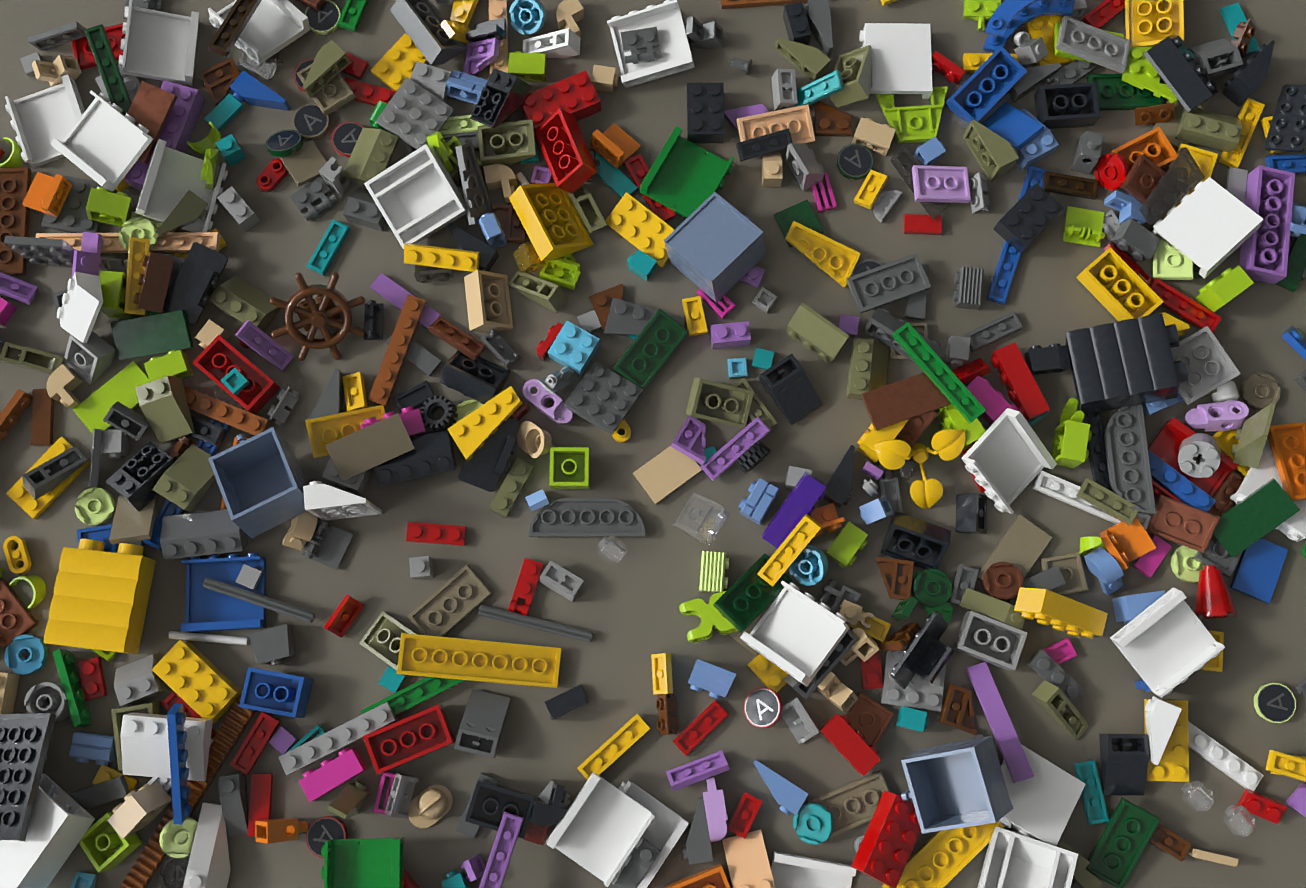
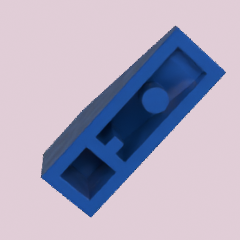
M244 70L230 86L234 93L233 97L239 102L244 101L253 106L287 111L291 109L284 98Z

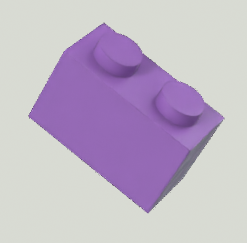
M749 321L711 325L712 349L750 345Z

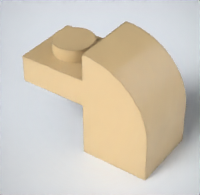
M563 0L556 11L559 31L569 28L581 39L580 29L576 22L585 18L584 8L579 0Z
M59 54L53 63L34 60L32 63L36 79L48 81L51 87L63 83L61 76L68 74L75 81L82 73L76 57Z
M502 164L483 166L488 190L503 188L506 204H512L509 197L515 192L514 186L517 185L514 172Z
M62 364L48 378V395L52 399L61 402L65 407L74 409L80 404V401L71 391L83 381L71 368Z
M306 511L292 518L291 527L283 539V545L301 551L307 541L310 542L318 517Z
M862 628L850 630L859 639L840 660L845 666L857 656L865 662L879 650L877 643Z
M831 671L817 686V690L844 713H847L859 699Z

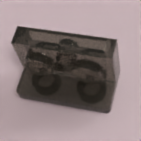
M243 50L238 64L268 80H272L278 63L283 64L284 60L279 58V54L276 53L261 64H258L254 59L251 60Z
M415 265L414 277L420 283H429L431 280L448 281L449 278H454V270Z

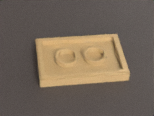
M669 446L633 472V475L656 505L700 473L702 469L695 460Z

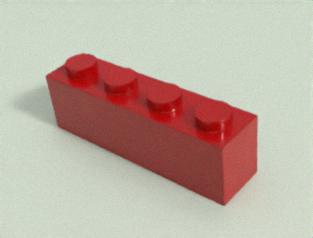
M1016 342L995 350L991 355V364L995 369L997 368L1000 374V382L1006 386L1010 401L1014 402L1027 422L1045 415L1050 408Z

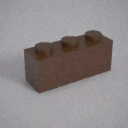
M148 252L147 255H144L142 266L145 268L143 274L139 275L137 283L140 285L139 293H135L133 303L136 304L135 308L162 314L174 262L173 257L154 252Z

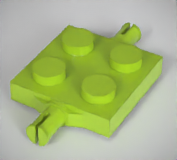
M964 0L963 19L978 21L977 30L983 32L985 31V21L991 19L996 9L1001 5V0Z

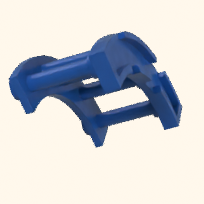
M1004 0L988 22L985 33L989 34L986 39L983 50L994 53L1000 46L1004 48L1013 32L1018 27L1034 20L1035 17L1041 15L1071 16L1076 0Z

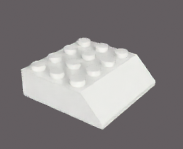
M423 145L364 183L403 249L404 244H416L467 213L464 198L432 145Z
M995 826L987 849L978 888H1071L1078 854Z

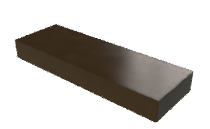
M1046 171L1043 173L1042 189L1046 192L1095 200L1098 194V180Z

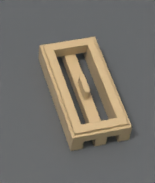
M1194 848L1189 849L1191 857L1234 867L1238 866V859Z

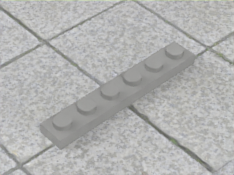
M386 702L278 758L285 774L289 775L397 719L390 703Z

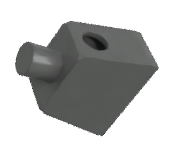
M1086 131L1078 139L1071 167L1072 171L1090 174L1100 158L1104 135Z

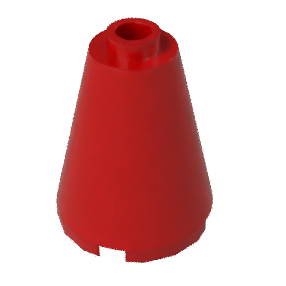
M1216 565L1203 566L1204 570L1199 572L1195 615L1198 619L1199 615H1203L1204 619L1228 618L1230 613H1233V617H1236L1237 611L1221 569H1216Z

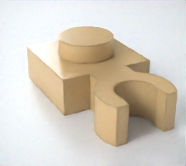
M843 600L838 612L846 618V623L856 626L857 621H859L864 628H870L871 626L865 623V617L874 618L872 613H861L863 607L847 600Z

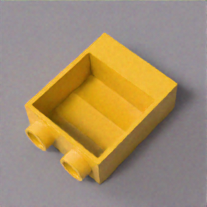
M80 539L78 549L64 547L60 557L59 571L55 581L54 595L44 634V643L138 654L156 561L142 556L144 547L134 544L119 543L117 553L103 552L105 542L90 539Z

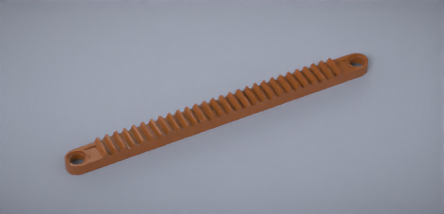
M242 694L234 703V707L230 709V713L225 717V721L216 732L217 734L212 738L214 741L209 749L206 781L187 780V786H190L188 803L191 804L189 817L195 811L257 711L239 707ZM171 803L172 805L167 810L166 815L163 816V820L158 824V828L153 832V836L149 838V842L144 846V850L139 854V858L135 861L134 866L131 867L120 888H146L167 854L162 850L159 840L163 827L173 819V803Z

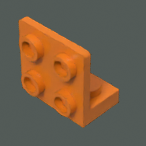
M615 123L603 133L598 129L594 131L590 142V147L616 169L637 152L641 146Z
M37 172L22 204L25 207L58 218L73 184L62 175L56 174L55 177Z
M834 503L816 508L810 515L812 519L822 526L813 538L821 536L823 531L827 530L828 533H831L842 527L841 524L845 522V518L838 517Z
M1137 516L1129 526L1119 522L1100 532L1102 543L1118 562L1122 571L1128 568L1129 562L1156 549L1155 543Z

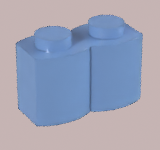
M486 213L482 215L479 219V224L488 245L495 249L505 246L507 240L496 214Z

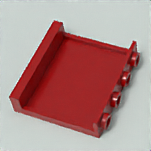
M1175 417L1168 420L1149 445L1148 450L1212 497L1229 472L1234 471L1238 464H1234V460L1221 451L1220 465L1210 477L1196 478L1182 472L1178 463L1180 445L1184 439L1196 433ZM1152 479L1154 496L1160 497L1162 494L1180 501Z

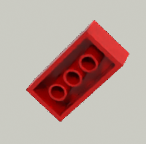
M586 70L527 94L521 109L526 120H533L534 131L559 108L574 115L576 121L601 111V101Z
M559 108L534 131L558 188L572 194L598 172L574 115Z
M220 335L192 362L247 411L255 415L281 388ZM234 368L238 369L250 382L236 396L220 381Z
M442 704L433 706L363 736L376 774L384 773L456 742Z
M883 792L852 863V868L883 885L897 888L921 831L913 803L908 800L903 801L902 797L897 794Z

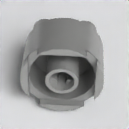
M1196 433L1184 439L1178 454V463L1181 471L1196 478L1210 477L1220 465V446L1212 436L1203 433Z
M43 682L33 686L25 696L24 706L27 709L26 713H52L56 715L55 722H61L70 715L62 684L59 682Z

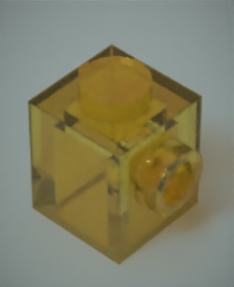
M528 242L521 244L519 249L513 253L521 273H535L545 265V261L540 260L533 244Z

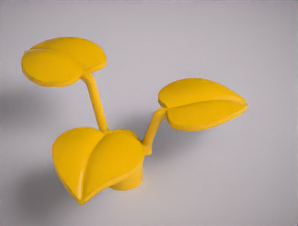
M944 429L937 432L931 441L934 450H931L929 447L926 448L922 443H916L910 447L907 442L897 439L879 442L874 445L880 463L887 469H899L905 464V459L910 460L911 457H913L915 462L919 463L923 480H915L911 484L910 494L913 501L919 507L928 509L942 497L943 486L937 479H926L923 462L928 459V453L934 455L939 453L940 458L945 461L959 456L965 445V431L963 429Z

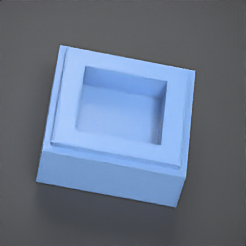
M543 489L525 497L531 511L549 504Z

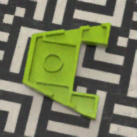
M1153 46L1130 47L1126 70L1122 73V81L1141 90L1144 88L1154 92V96L1158 98L1163 96L1169 99V103L1175 104L1178 100L1167 84L1160 83V75L1144 55Z
M947 86L933 87L930 96L931 105L895 107L893 94H875L889 125L896 129L894 136L898 144L927 142L937 136L942 108L948 89Z

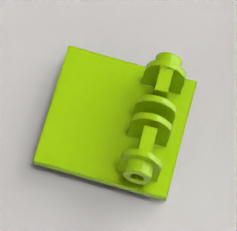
M1067 206L1063 241L1100 248L1101 239L1105 237V232H1102L1104 212Z

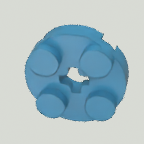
M20 635L13 639L10 646H7L4 655L5 663L17 674H33L45 667L48 651L42 638L34 635ZM26 649H28V652H30V656L27 660L25 657H22V654L26 652Z

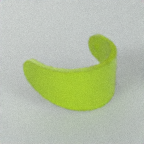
M211 121L209 124L212 129L206 138L195 143L187 141V144L198 153L205 154L206 148H218L215 142L221 140V134Z
M3 137L4 141L12 143V153L4 163L0 164V168H19L24 163L21 157L22 148L16 141Z
M1070 398L1064 406L1059 419L1060 424L1066 420L1082 423L1084 413L1081 410L1076 411L1078 405L1076 398Z
M1081 537L1079 555H1087L1099 547L1106 550V547L1100 537Z
M26 575L14 578L9 583L11 587L22 579L29 582L32 586L34 596L31 604L28 606L29 610L41 603L46 594V584L41 577Z

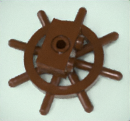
M336 272L331 275L328 285L313 284L308 286L303 275L296 273L295 279L300 289L290 297L288 302L276 297H271L269 300L272 305L285 309L286 326L272 331L271 336L278 338L289 333L295 341L302 345L298 355L300 361L306 359L310 348H329L334 359L340 360L341 354L336 345L346 337L348 332L360 337L366 335L365 330L351 325V308L365 303V298L360 296L347 301L343 294L335 289L339 279V274ZM293 312L297 313L299 321H293ZM341 312H343V314H344L343 322H341V321L338 320V319L342 318V317H341ZM327 325L336 327L339 330L331 335ZM304 327L305 331H308L307 336L301 333L298 329ZM318 328H320L324 338H314Z

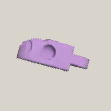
M538 379L528 380L524 384L523 395L526 401L559 425H566L572 421V411L564 407L563 400L555 393L552 394L546 391ZM535 387L538 390L537 393L532 394L531 388ZM548 400L554 401V405L551 408L544 406Z
M1240 401L1197 405V408L1191 409L1186 413L1185 423L1194 429L1204 428L1205 432L1238 429L1246 421L1249 409L1246 404Z
M714 777L706 779L708 792H703L710 842H716L725 837L727 833L726 820L728 819L723 789L717 790Z

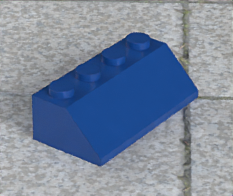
M1000 46L946 101L945 105L957 117L970 123L972 120L978 122L1027 70Z

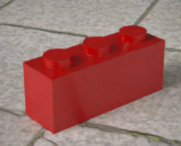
M835 714L819 731L861 776H865L881 760L877 756L879 751L872 744L868 746L863 741L865 739L864 735L858 729L854 731L849 726L851 722L844 714L841 716Z

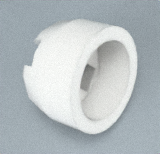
M1018 32L1013 37V41L1017 46L1030 40L1027 32Z

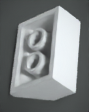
M75 272L73 278L68 281V292L63 294V305L57 310V318L60 319V325L63 329L82 343L87 344L103 304L99 276Z

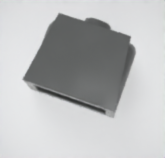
M290 624L248 634L257 664L271 663V666L282 664L283 659L295 657L293 629Z

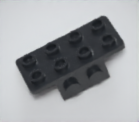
M1286 84L1282 87L1264 147L1266 150L1302 152L1306 146V85Z
M194 242L165 298L163 310L167 312L185 310L187 321L191 324H196L205 306L209 303L214 288L219 283V278L228 262V257L198 242Z
M510 417L503 421L498 430L491 434L484 442L485 444L476 450L472 455L473 457L469 461L464 460L458 479L488 492H493L500 475L508 470L510 461H507L509 455L514 454L517 444L514 442L520 422Z
M936 610L927 617L926 624L922 630L916 633L911 646L905 649L900 662L896 663L892 668L891 677L902 689L908 686L915 674L932 684L954 652L952 648L939 641L948 624L941 613Z

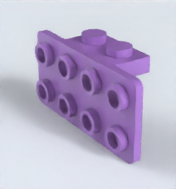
M83 232L81 251L74 250L72 278L75 272L98 276L99 268L102 264L100 252L104 244L101 234Z

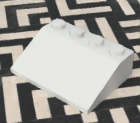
M313 481L309 485L303 486L305 510L324 521L382 514V510L367 499L322 484L321 481Z
M134 712L124 714L120 735L123 775L171 779L167 715ZM186 717L184 731L187 732V740L185 742V749L188 750L186 768H189L187 780L206 781L213 719Z

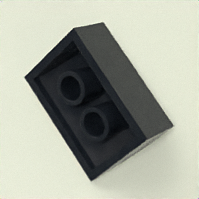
M458 350L444 364L439 383L485 404L501 392L511 371L481 357L474 361Z
M895 511L880 553L899 560L914 561V566L926 570L931 568L938 569L950 545L951 530Z

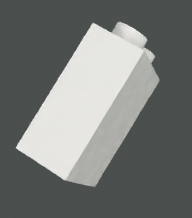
M46 774L41 775L25 842L0 841V888H47L95 820L94 817Z

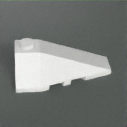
M203 802L183 888H227L231 867L222 806Z

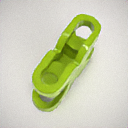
M726 591L713 594L710 597L709 604L697 598L684 602L679 606V610L683 615H697L701 619L699 627L688 632V642L698 643L709 640L713 636L714 629L721 635H728L738 631L713 606Z

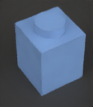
M935 136L919 146L914 156L921 165L931 166L943 158L946 152L945 146Z
M887 496L859 507L861 518L865 521L866 525L894 515Z

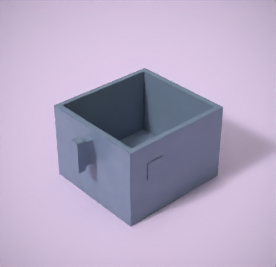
M716 192L664 239L670 263L716 303L766 255L764 232L752 223L748 215L744 216Z
M274 427L249 439L243 434H239L236 436L239 444L208 458L231 521L252 539L306 512L303 486H307V483L292 447Z
M993 736L922 748L901 760L909 787L908 790L901 794L902 800L905 801L912 798L922 833L996 823L1014 809L993 743Z

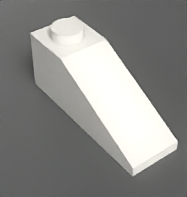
M567 28L524 39L523 53L540 52L546 54V58H568L580 55V37Z
M1155 696L1146 703L1145 717L1149 760L1158 765L1182 709Z

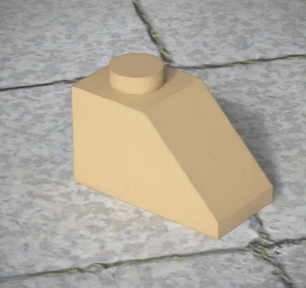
M780 151L763 155L762 187H781L783 173Z

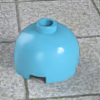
M515 0L511 4L509 10L512 20L511 25L517 32L533 34L544 26L546 11L539 0Z
M807 545L788 567L791 576L794 575L800 581V584L806 586L815 585L826 575L828 560L821 549L816 546Z

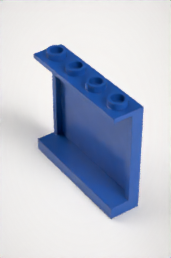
M248 553L247 557H240V554H229L228 558H220V555H209L208 559L193 556L189 557V560H182V564H186L185 623H181V632L266 628V608L203 587V582L208 577L266 596V558L259 556V553ZM244 564L263 572L255 590L236 583Z

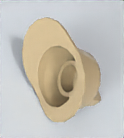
M530 421L520 424L517 432L518 445L532 458H538L540 455L547 454L550 447H555L552 444V438L548 431L541 429Z
M432 785L425 789L410 803L408 809L410 822L419 828H428L435 824L451 809L453 803L451 792L442 785Z

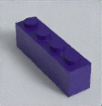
M805 471L762 533V538L778 549L805 514L810 516L815 510L814 504L817 500L821 501L827 492L825 490L826 485Z

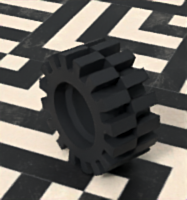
M434 395V399L429 397V402L425 401L423 403L426 405L425 408L421 406L420 410L423 411V413H420L422 421L433 431L447 430L446 427H451L452 422L456 423L454 417L458 418V414L455 413L458 410L453 402L442 395ZM443 407L445 409L443 417L439 420H434V412L438 408Z
M760 439L741 454L735 463L746 474L758 465L771 450Z

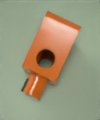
M298 818L255 821L256 842L269 844L298 840V834H305L308 830L307 822H298Z

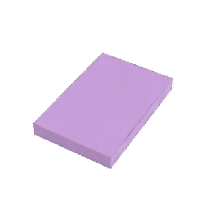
M913 165L912 176L915 202L969 203L971 201L967 167Z

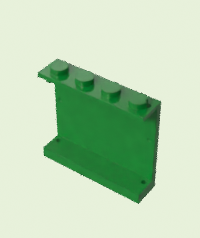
M676 126L644 178L640 187V193L688 218L714 192H717L718 189L722 190L726 182L724 179L726 174L730 175L735 165L732 164L734 157L732 156L729 161H725L681 137L682 129Z
M404 837L329 839L325 841V845H322L321 855L324 858V866L321 869V879H324V888H403Z

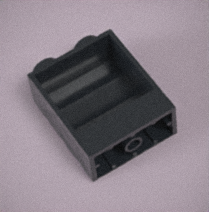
M1162 313L1066 332V345L1079 409L1083 411L1084 415L1177 398L1180 384L1188 383L1185 361H1174L1171 348L1179 347L1177 327L1175 324L1165 325Z

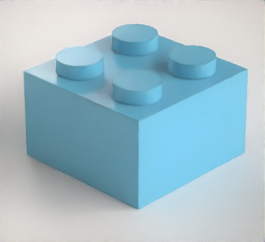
M566 321L547 353L553 361L564 367H569L571 371L582 376L601 345L600 339L573 323Z

